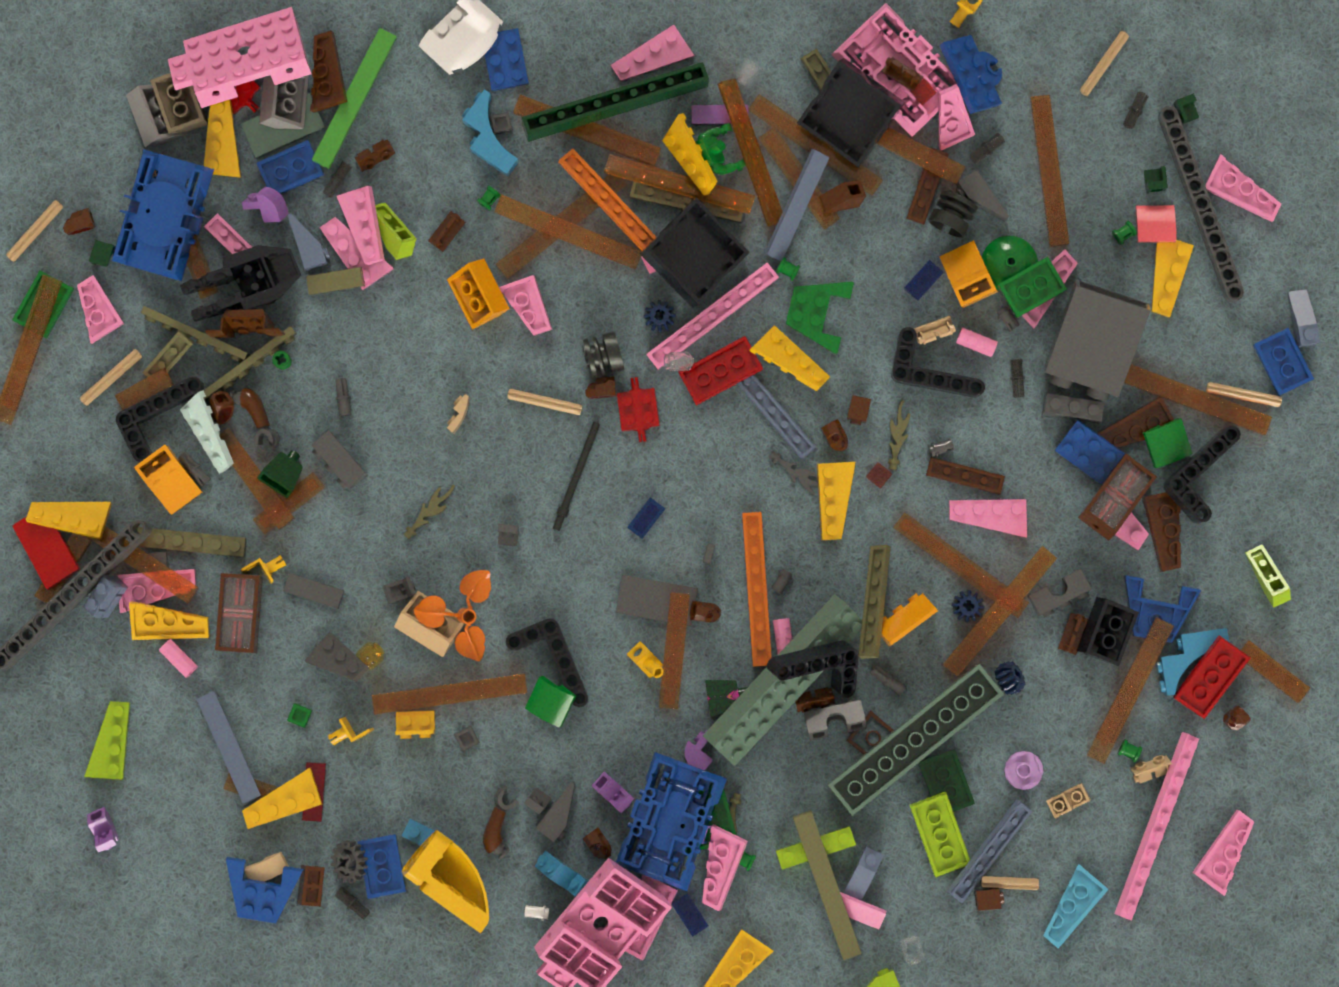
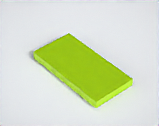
M942 792L910 804L909 806L934 876L938 877L965 867L970 858L947 793Z

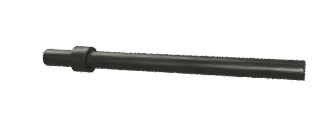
M593 422L562 505L558 507L556 512L558 515L552 528L554 530L560 531L564 518L568 516L570 511L568 508L600 427L599 423Z

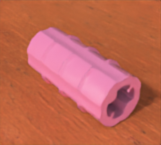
M962 327L956 343L964 346V348L966 347L982 355L992 357L998 341Z
M790 618L773 620L777 655L793 638Z
M171 639L159 649L165 658L185 678L189 677L198 668L192 659Z

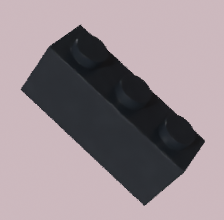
M1096 597L1077 651L1092 658L1119 666L1139 612L1109 599Z

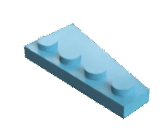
M1078 864L1043 936L1059 949L1109 889Z

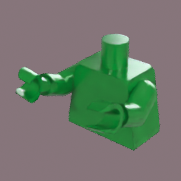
M730 123L721 125L720 128L716 127L703 132L695 141L696 145L699 144L702 149L704 161L707 160L713 173L719 175L734 172L735 169L742 171L743 167L747 165L744 158L737 163L723 164L725 158L722 151L725 150L726 146L722 140H717L716 137L720 134H727V131H733Z

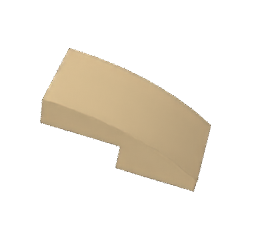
M467 394L463 397L460 395L454 402L455 407L453 409L458 415H453L447 422L449 425L447 429L453 434L459 429L466 416L470 400Z
M1080 783L1046 800L1054 818H1057L1089 802L1091 799L1083 783Z
M282 852L265 857L263 861L246 866L245 874L248 879L265 882L282 874L284 866H289Z

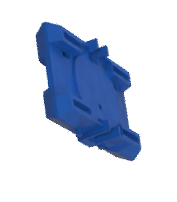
M143 149L131 196L124 194V197L131 199L128 211H119L125 214V218L111 261L182 281L191 244H195L194 234L199 235L203 217H200V212L205 210V207L202 205L207 195L214 169ZM156 170V173H158L157 177L152 178L153 172ZM196 181H197V185H196V188H195V192H194V195H193V198H192L191 196H192V193H193V190H194V185H195V183H196ZM135 241L137 247L132 250V244ZM177 245H178V246H179V247H178V251H177V254H176V257H175V261H174V264H173V257H174V255H175V253H176V248H177Z
M655 752L646 776L647 784L645 790L640 789L639 794L642 795V798L636 799L630 817L634 818L633 823H628L627 827L631 829L629 835L623 841L616 863L634 872L688 891L696 868L694 864L696 856L701 852L700 845L708 842L705 840L708 829L712 826L708 822L713 818L711 814L714 805L719 803L727 778ZM664 764L665 767L658 788H655L661 766ZM714 783V785H713V787H712V790H711V795H712V797L708 799V802H707V804H706V806H705V803H706V801H707V798H708V795H709L711 786H712V784ZM699 790L704 791L703 797L699 794ZM636 837H640L632 860H629ZM688 856L685 864L686 870L682 872L686 857ZM674 862H679L677 869L676 866H673Z

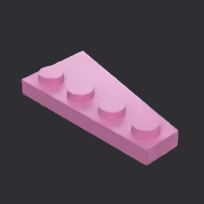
M672 25L613 63L611 68L622 82L693 58L694 54L675 25Z
M1066 250L1062 251L1051 261L1063 283L1066 282L1078 264ZM1054 298L1022 315L1033 329L1037 326Z
M1026 499L949 500V520L1027 538Z
M196 570L118 575V578L128 587L119 600L120 613L130 611V601L149 605L197 589Z
M1236 810L1192 872L1223 896L1227 892L1226 888L1233 877L1236 863L1239 862L1240 853L1247 842L1254 821L1240 810Z
M713 824L710 830L711 841L708 847L709 858L706 864L707 875L704 881L702 903L720 911L748 841Z
M642 875V881L664 895L671 905L678 890L666 883ZM664 918L648 937L640 933L626 952L640 960H644Z

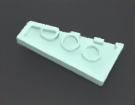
M204 390L197 392L180 411L198 438L204 451H206L213 466L221 474L232 466L234 462L225 440L220 439V428L212 420L210 414L213 412L210 405H206L203 398L206 395Z

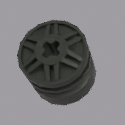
M942 191L941 199H938L937 205L943 210L934 209L928 222L939 230L945 224L951 227L949 235L964 238L969 228V224L964 220H973V214L976 213L978 207L964 196L949 191Z
M615 331L602 334L603 343L601 344L598 343L595 336L592 337L593 346L589 345L588 338L583 339L584 357L587 368L593 375V378L598 377L596 368H601L602 376L605 375V366L608 365L612 373L625 370Z

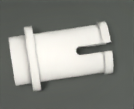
M526 905L525 917L539 918L542 921L544 919L548 920L549 908H546L545 905L543 907Z

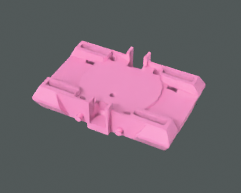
M885 3L831 55L837 61L845 58L851 62L852 59L864 73H867L875 81L906 102L895 117V120L913 137L939 112V92L949 88L934 72L937 70L952 86L957 84L949 66L942 64L938 60L940 55L938 53L932 54L933 47L921 35L917 38L914 35L916 31L914 29L910 31L898 14ZM884 17L897 29L899 36L883 20ZM859 53L862 55L860 57L861 61L856 57ZM888 57H894L924 77L913 92L881 72L886 66L885 62ZM910 106L913 107L912 112L908 110Z

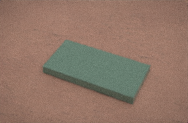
M310 93L307 94L303 129H275L260 124V115L241 123L256 159L325 128L319 112L313 113L310 111V104H312Z

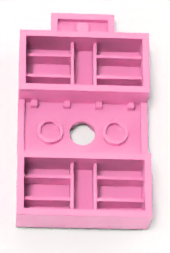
M292 7L184 40L186 54L168 59L175 90L193 85L201 108L238 97L236 85L271 75L274 85H278L311 74L299 25ZM242 47H250L245 55H241L238 52Z
M608 858L534 946L539 958L544 961L536 972L555 987H573L576 983L583 987H606L622 968L618 959L640 933L648 937L672 907L664 895ZM598 917L607 918L608 923L604 928L594 927V921Z

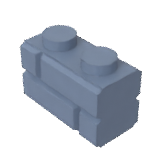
M103 575L84 604V608L95 618H108L128 587L117 576Z

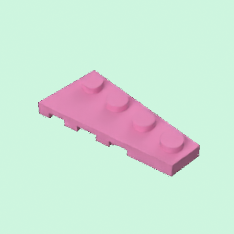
M1219 155L1205 184L1207 191L1273 222L1281 203L1263 188L1261 189L1251 178L1240 172L1234 164L1229 163L1223 155Z
M365 186L338 195L337 199L364 264L370 265L385 260L372 187Z
M336 217L320 227L348 269L362 267L365 286L361 287L362 290L394 269L385 260L370 265L364 264L351 230Z

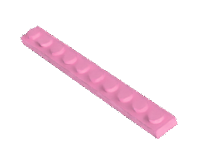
M1181 733L1171 760L1172 764L1169 765L1114 913L1131 921L1197 748L1199 739L1188 733Z

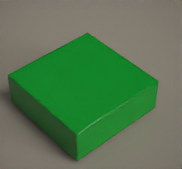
M294 703L287 721L305 728L312 710Z

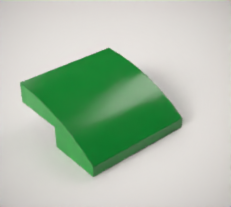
M1176 418L1163 426L1157 425L1143 432L1154 468L1171 464L1193 454L1181 418Z
M541 676L536 682L525 709L554 726L562 727L576 695L563 685L557 686L545 676Z

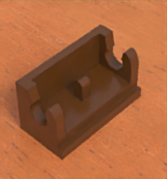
M301 865V869L304 870L300 876L297 904L321 907L325 868Z

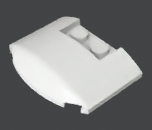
M459 0L456 2L457 6L432 30L429 29L419 44V47L449 75L454 74L452 70L460 68L464 70L478 61L490 49L498 37L499 24L502 26L503 21L480 0Z

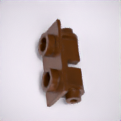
M894 57L887 58L886 66L881 71L912 92L924 78Z
M388 139L373 145L374 152L372 153L368 148L357 154L358 156L355 157V160L362 172L372 169L379 162L388 160L395 154Z
M450 211L428 242L444 252L466 222L458 214Z
M1070 613L1058 649L1074 655L1077 654V648L1088 618L1080 614Z
M828 687L814 690L816 697H812L811 691L804 692L795 701L797 712L802 711L804 713L812 708H826L830 704H835L832 688L828 689Z

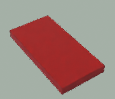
M746 336L678 372L696 406L763 370L756 354L750 352L752 347Z
M26 517L12 525L47 590L52 589L81 570L60 530L28 523Z
M1219 635L1176 691L1175 695H1173V698L1205 719L1251 657Z

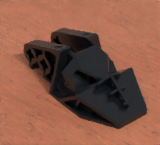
M257 245L223 257V268L206 273V275L199 279H189L181 284L180 287L183 295H188L236 281L241 290V294L238 291L233 296L219 299L211 305L205 307L202 305L191 310L192 317L197 322L222 315L226 310H249L259 306L274 304L301 277V273L291 249Z

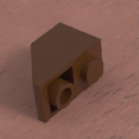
M855 180L841 183L821 194L819 198L826 214L858 208L866 198V194L861 181Z

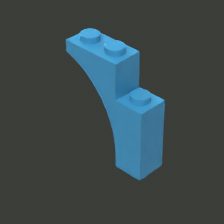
M484 89L482 93L479 92L475 96L473 106L471 108L468 107L462 115L463 123L479 134V136H475L471 140L470 150L502 174L509 177L519 161L518 158L509 153L499 143L491 129L489 107L492 97L491 93Z
M1227 628L1178 635L1179 639H1176V647L1178 651L1181 650V654L1159 657V662H1156L1157 672L1161 673L1162 681H1159L1160 691L1164 692V696L1175 695L1178 681L1185 669L1194 660L1205 654L1219 635L1229 641Z
M546 850L539 856L535 865L545 876L568 890L575 897L589 882L588 879Z

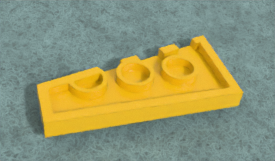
M678 114L662 141L704 196L709 195L718 181L708 161H704L700 145H696L692 137L694 133L685 122L687 119L685 114Z
M856 462L817 464L821 541L842 539Z

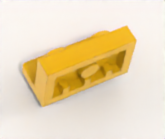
M435 711L396 712L395 735H400V739H411L412 735L419 734V738H431V734H435Z

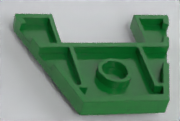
M854 282L794 287L786 325L837 355L841 337L822 333L831 295L845 299L851 298Z

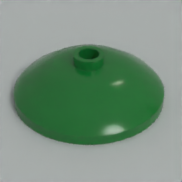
M1002 236L993 240L982 254V259L997 290H1000L998 284L1038 262L1033 247L1027 241L1017 236ZM1008 259H1013L1014 264H1008Z

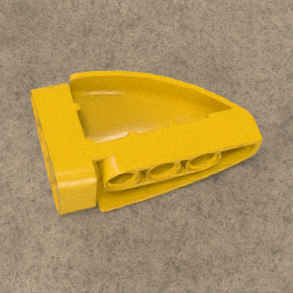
M434 831L407 861L402 869V874L415 885L420 886L419 889L481 933L489 922L488 900L482 879L466 853L440 831Z

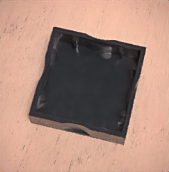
M843 58L838 61L824 82L820 93L811 101L797 123L817 138L829 143L836 152L859 167L865 162L906 102Z
M696 197L641 251L640 255L694 308L750 252L720 225L716 217Z

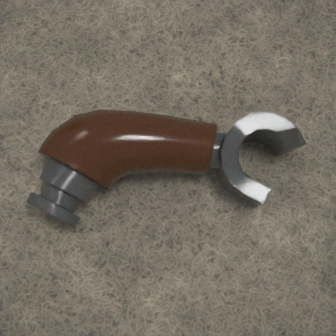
M243 388L242 391L237 393L236 391H231L230 396L234 401V405L237 403V405H241L243 409H246L256 428L259 429L254 438V445H263V437L266 434L269 438V444L273 448H277L280 436L276 430L268 427L270 423L259 395L249 388Z
M507 786L499 788L495 793L494 801L497 807H494L483 834L484 849L488 854L491 852L494 855L498 854L500 860L510 851L508 847H504L505 844L502 842L503 837L501 836L506 816L505 810L512 809L519 803L516 799H513L509 804H503L502 797L507 793Z

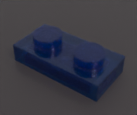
M929 260L904 287V290L919 301L944 272Z
M650 497L627 528L643 539L665 511V508Z
M688 893L672 903V906L692 937L709 926Z

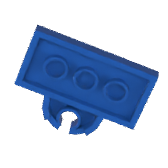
M972 35L946 41L939 45L970 114L1002 104L995 89V86L1002 79V68L996 71L991 69L990 66L995 65L998 60L990 53L979 52Z

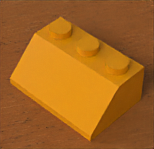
M484 258L469 262L447 279L472 330L501 316L510 309Z
M916 593L908 599L909 604L906 606L899 605L892 611L894 615L890 618L883 617L881 637L888 646L896 643L938 612L936 607L923 593L921 595Z

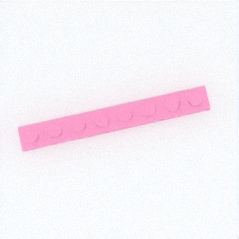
M767 262L646 354L647 357L659 370L779 279V276Z

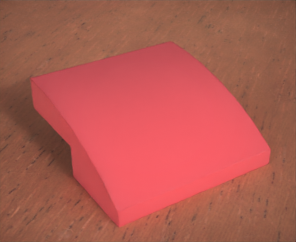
M1174 205L1136 206L1137 243L1177 241Z

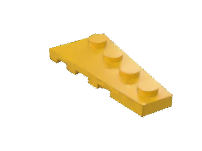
M226 100L210 105L204 166L214 169L213 175L241 178L231 100Z
M1179 240L1176 242L1156 243L1151 312L1166 317L1171 316L1194 245Z
M775 325L750 349V352L753 354L758 353L764 357L763 360L768 363L773 362L781 367L780 370L793 374L797 380L815 391H818L830 378L821 367Z
M31 502L26 521L101 540L112 503Z
M133 601L129 602L132 640L210 637L209 617Z
M308 768L242 810L247 828L250 829L322 805L311 768Z
M741 929L704 987H735L774 950Z

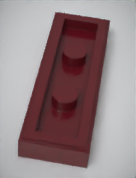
M306 762V770L308 768L312 770L322 805L304 810L302 820L322 822L326 763Z

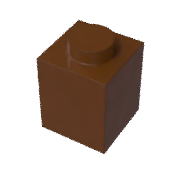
M852 395L847 419L850 420L851 424L861 426V423H866L871 399Z
M998 888L975 890L976 910L1002 909L1001 904H1004L1003 892H1000Z

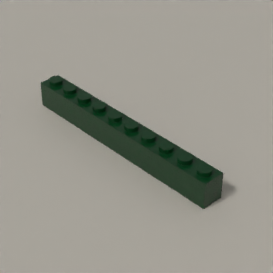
M697 63L522 117V126L527 141H534L707 88L709 77L704 63Z

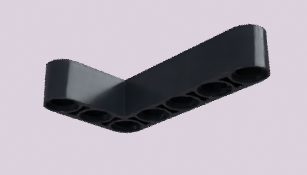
M905 327L900 331L891 377L896 383L977 398L983 394L985 384L980 379L911 366L917 333L911 327ZM909 332L912 335V340L905 341L902 334ZM906 351L909 354V358L906 360L901 359L899 352ZM898 369L903 370L905 377L898 378L895 371ZM921 373L924 376V381L917 382L914 375ZM941 377L943 384L940 386L935 385L933 378ZM952 381H960L962 384L961 389H954ZM972 384L980 386L981 390L979 393H974L971 390Z
M194 376L189 377L117 414L116 424L136 461L141 462L152 454L139 425L190 400L197 392L204 390L202 380ZM197 381L199 383L198 389L191 391V384ZM176 390H181L182 392L179 399H174L173 397ZM164 399L163 407L157 408V400ZM142 407L147 408L145 416L139 415V410ZM124 416L130 417V422L127 425L122 424ZM138 433L137 441L131 442V434ZM145 449L147 455L144 459H140L138 454L141 450Z
M1232 425L1221 429L1164 483L1166 493L1193 523L1207 522L1210 520L1212 512L1190 485L1240 439L1241 433L1236 426ZM1227 431L1232 433L1231 440L1227 438ZM1214 443L1219 447L1218 452H1215L1213 449ZM1200 456H1203L1205 458L1204 465H1202L1199 461ZM1187 468L1192 472L1191 477L1186 475L1185 471ZM1173 481L1177 482L1178 484L1177 490L1173 489L1172 487ZM1186 495H1188L1191 499V503L1189 505L1185 502ZM1198 510L1203 512L1204 516L1202 519L1197 515Z
M551 618L545 619L507 636L506 646L513 651L521 650L546 639L564 686L575 695L582 693L585 696L584 703L577 704L574 701L573 705L584 707L588 703L587 692L556 620ZM548 622H553L556 625V629L552 633H548L545 630V625ZM532 629L538 632V637L535 640H530L527 636L528 632ZM518 637L520 639L519 646L511 647L510 639ZM555 640L563 642L561 650L556 651L553 649L552 644ZM566 657L570 660V666L564 669L560 666V660ZM571 675L576 676L578 679L575 686L567 684V679Z
M841 640L774 656L768 661L767 669L781 681L832 669L831 687L843 698H850L856 690L859 654L848 642Z

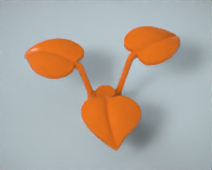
M488 570L470 572L461 580L459 590L463 595L467 596V608H461L458 613L444 612L446 609L444 600L435 595L425 597L413 610L416 619L426 627L438 628L442 626L445 621L444 615L457 617L459 622L466 624L464 627L465 632L458 633L455 638V648L462 656L475 661H481L483 657L485 635L478 626H472L468 629L476 620V613L472 610L473 607L470 604V599L475 603H480L489 597L491 582L490 571Z

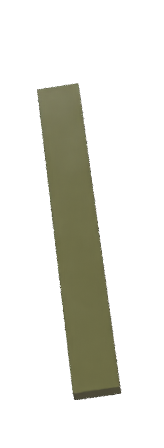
M809 810L795 815L793 819L842 958L846 960L862 953L812 811Z

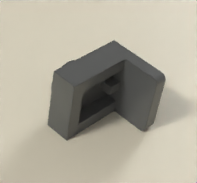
M410 577L382 586L388 604L415 595V585L410 580Z

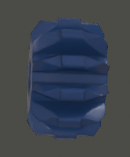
M658 300V306L651 302L652 309L649 307L645 308V311L650 314H644L643 317L644 319H649L645 323L646 326L653 323L651 330L654 331L656 326H658V332L661 333L662 326L668 331L669 326L667 323L674 325V321L671 319L676 318V314L671 313L674 310L673 306L667 309L669 304L667 301L662 306L661 300ZM657 312H660V314L664 313L663 320L655 319Z
M971 590L967 591V596L961 591V598L958 596L954 597L959 603L951 604L952 607H958L957 610L953 611V614L960 612L961 614L957 619L961 620L965 616V623L969 622V616L973 622L976 621L974 614L981 617L982 613L978 609H985V606L978 605V603L983 602V598L976 600L977 592L971 597ZM966 601H970V605H973V609H969V612L963 607V604L967 603Z
M1013 661L1000 664L994 671L998 685L1007 695L1020 692L1026 685L1022 671Z

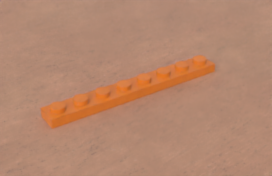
M573 148L559 159L558 163L641 251L656 237Z
M742 513L753 667L767 666L772 656L762 513Z

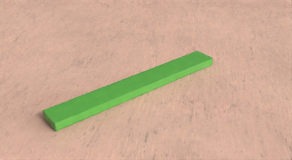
M379 28L346 92L348 102L342 103L338 107L312 158L313 162L330 169L397 39L396 35Z

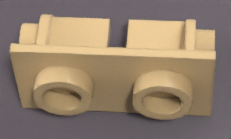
M950 316L914 328L917 333V342L924 345L937 340V336L942 338L953 335L956 332Z
M1159 755L1151 761L1138 762L1135 766L1130 767L1134 774L1135 783H1143L1153 779L1152 772L1155 773L1156 778L1166 775L1172 762L1167 755Z

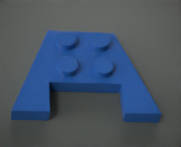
M1125 575L1128 606L1130 609L1139 612L1132 630L1133 636L1172 643L1201 590L1182 586L1178 605L1141 598L1144 579Z
M227 857L226 863L237 916L239 918L276 923L304 869L284 866L281 884L244 878L246 860Z

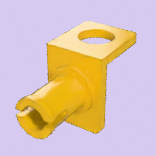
M968 0L958 1L956 4L959 8L949 22L960 28L967 15L974 14L983 0H978L975 4H970Z
M281 555L266 564L259 558L243 567L241 573L244 574L260 565L269 582L273 583L272 573L286 566L284 560L282 561Z
M641 641L627 653V656L649 678L652 676L660 678L663 675V664ZM638 649H642L638 656H634Z
M343 717L339 719L342 727L329 734L328 738L329 740L335 738L330 741L334 746L347 737L351 742H354L374 731V728H369L356 736L347 718Z

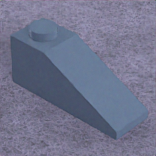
M288 214L305 270L310 271L328 265L327 259H330L328 249L323 248L321 243L292 214Z
M1307 289L1288 292L1295 341L1298 348L1319 344L1318 326Z
M865 846L843 893L862 901L884 855Z

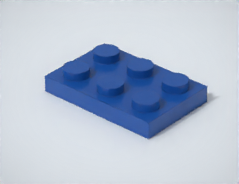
M518 28L497 32V39L485 53L491 90L496 91L529 84Z
M309 140L256 163L266 186L275 189L280 194L324 176L321 166L312 161L315 153Z
M1289 328L1253 344L1278 396L1314 379Z
M1080 420L1075 422L1055 449L1058 454L1100 484L1104 482L1125 454Z
M393 834L357 841L361 845L360 850H365L363 856L368 858L365 861L368 868L364 869L366 875H363L367 898L371 899L406 892L397 835Z

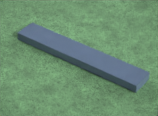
M811 149L764 254L779 261H782L829 160L828 156Z
M755 375L737 383L801 460L816 449V446Z
M215 691L197 698L243 804L261 797V793Z
M1016 799L948 888L947 892L963 903L1032 813V810Z

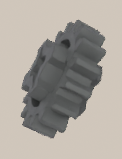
M343 841L337 844V848L332 850L335 855L330 857L334 860V863H331V866L335 867L333 873H338L337 879H342L343 883H354L361 880V876L366 875L364 869L368 868L365 864L368 858L363 856L365 850L361 851V845H356V841Z

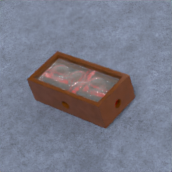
M1125 454L1078 518L1109 541L1118 532L1157 476Z
M221 573L215 643L216 651L257 654L262 576Z

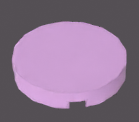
M1027 751L1016 752L1006 761L1004 768L1005 777L1009 784L1015 788L1022 790L1031 789L1040 782L1043 775V766L1040 759L1033 753Z

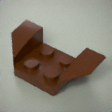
M263 309L226 310L221 317L220 330H205L210 337L233 338L235 337V332L243 335L251 332L268 336L285 335L279 328H275L274 323Z

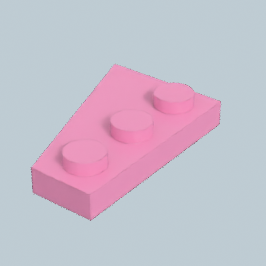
M957 85L939 92V149L942 151L975 135Z
M94 275L77 285L85 314L86 326L88 327L90 343L93 344L122 326L124 322Z

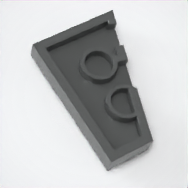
M330 632L304 660L308 664L320 667L323 670L330 671L354 682H357L369 669L362 660Z

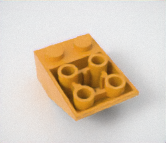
M974 240L939 256L962 308L998 292Z
M163 445L134 467L171 515L203 493L167 445Z

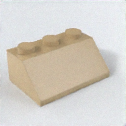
M417 591L400 613L394 627L441 657H444L465 624L459 622L457 617L444 615V624L438 628H430L421 624L416 619L413 610L427 596ZM446 608L445 611H444V612L454 613V612L450 611V610L447 609V608Z

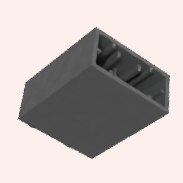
M1076 279L1045 363V373L1051 374L1049 382L1066 389H1070L1073 382L1087 386L1085 393L1092 398L1107 401L1109 394L1119 397L1151 311L1149 303Z

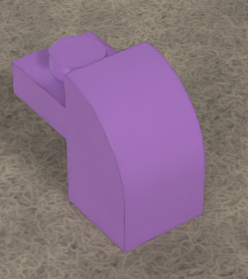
M264 187L258 193L249 194L248 198L242 202L243 210L260 209L264 223L280 222L289 214L282 195L269 187Z
M701 731L694 739L697 742L695 745L690 741L687 742L685 759L689 765L706 770L713 759L701 751L708 742L703 737L705 733Z
M605 771L592 784V787L620 813L627 809L634 800L632 795Z
M103 807L87 814V825L94 835L95 848L98 853L115 846L119 838L106 808Z

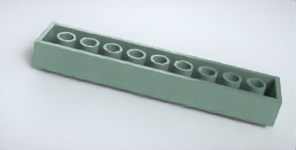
M834 594L778 655L841 640L850 643L861 631L862 619L847 603ZM766 667L706 731L703 737L729 762L736 766L823 671L781 681L769 672Z
M976 664L827 783V786L850 815L853 816L1004 695L983 667L980 664Z

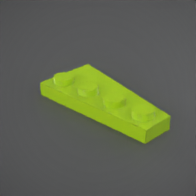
M110 701L84 777L124 780L130 712L129 702Z

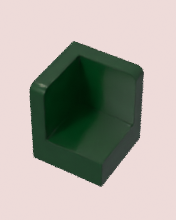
M1194 93L1177 99L1173 103L1182 124L1199 118L1194 105L1197 101Z
M1161 166L1159 169L1144 171L1146 193L1165 191L1168 188L1165 166Z
M95 240L89 262L94 265L98 264L107 267L111 255L114 253L115 246Z

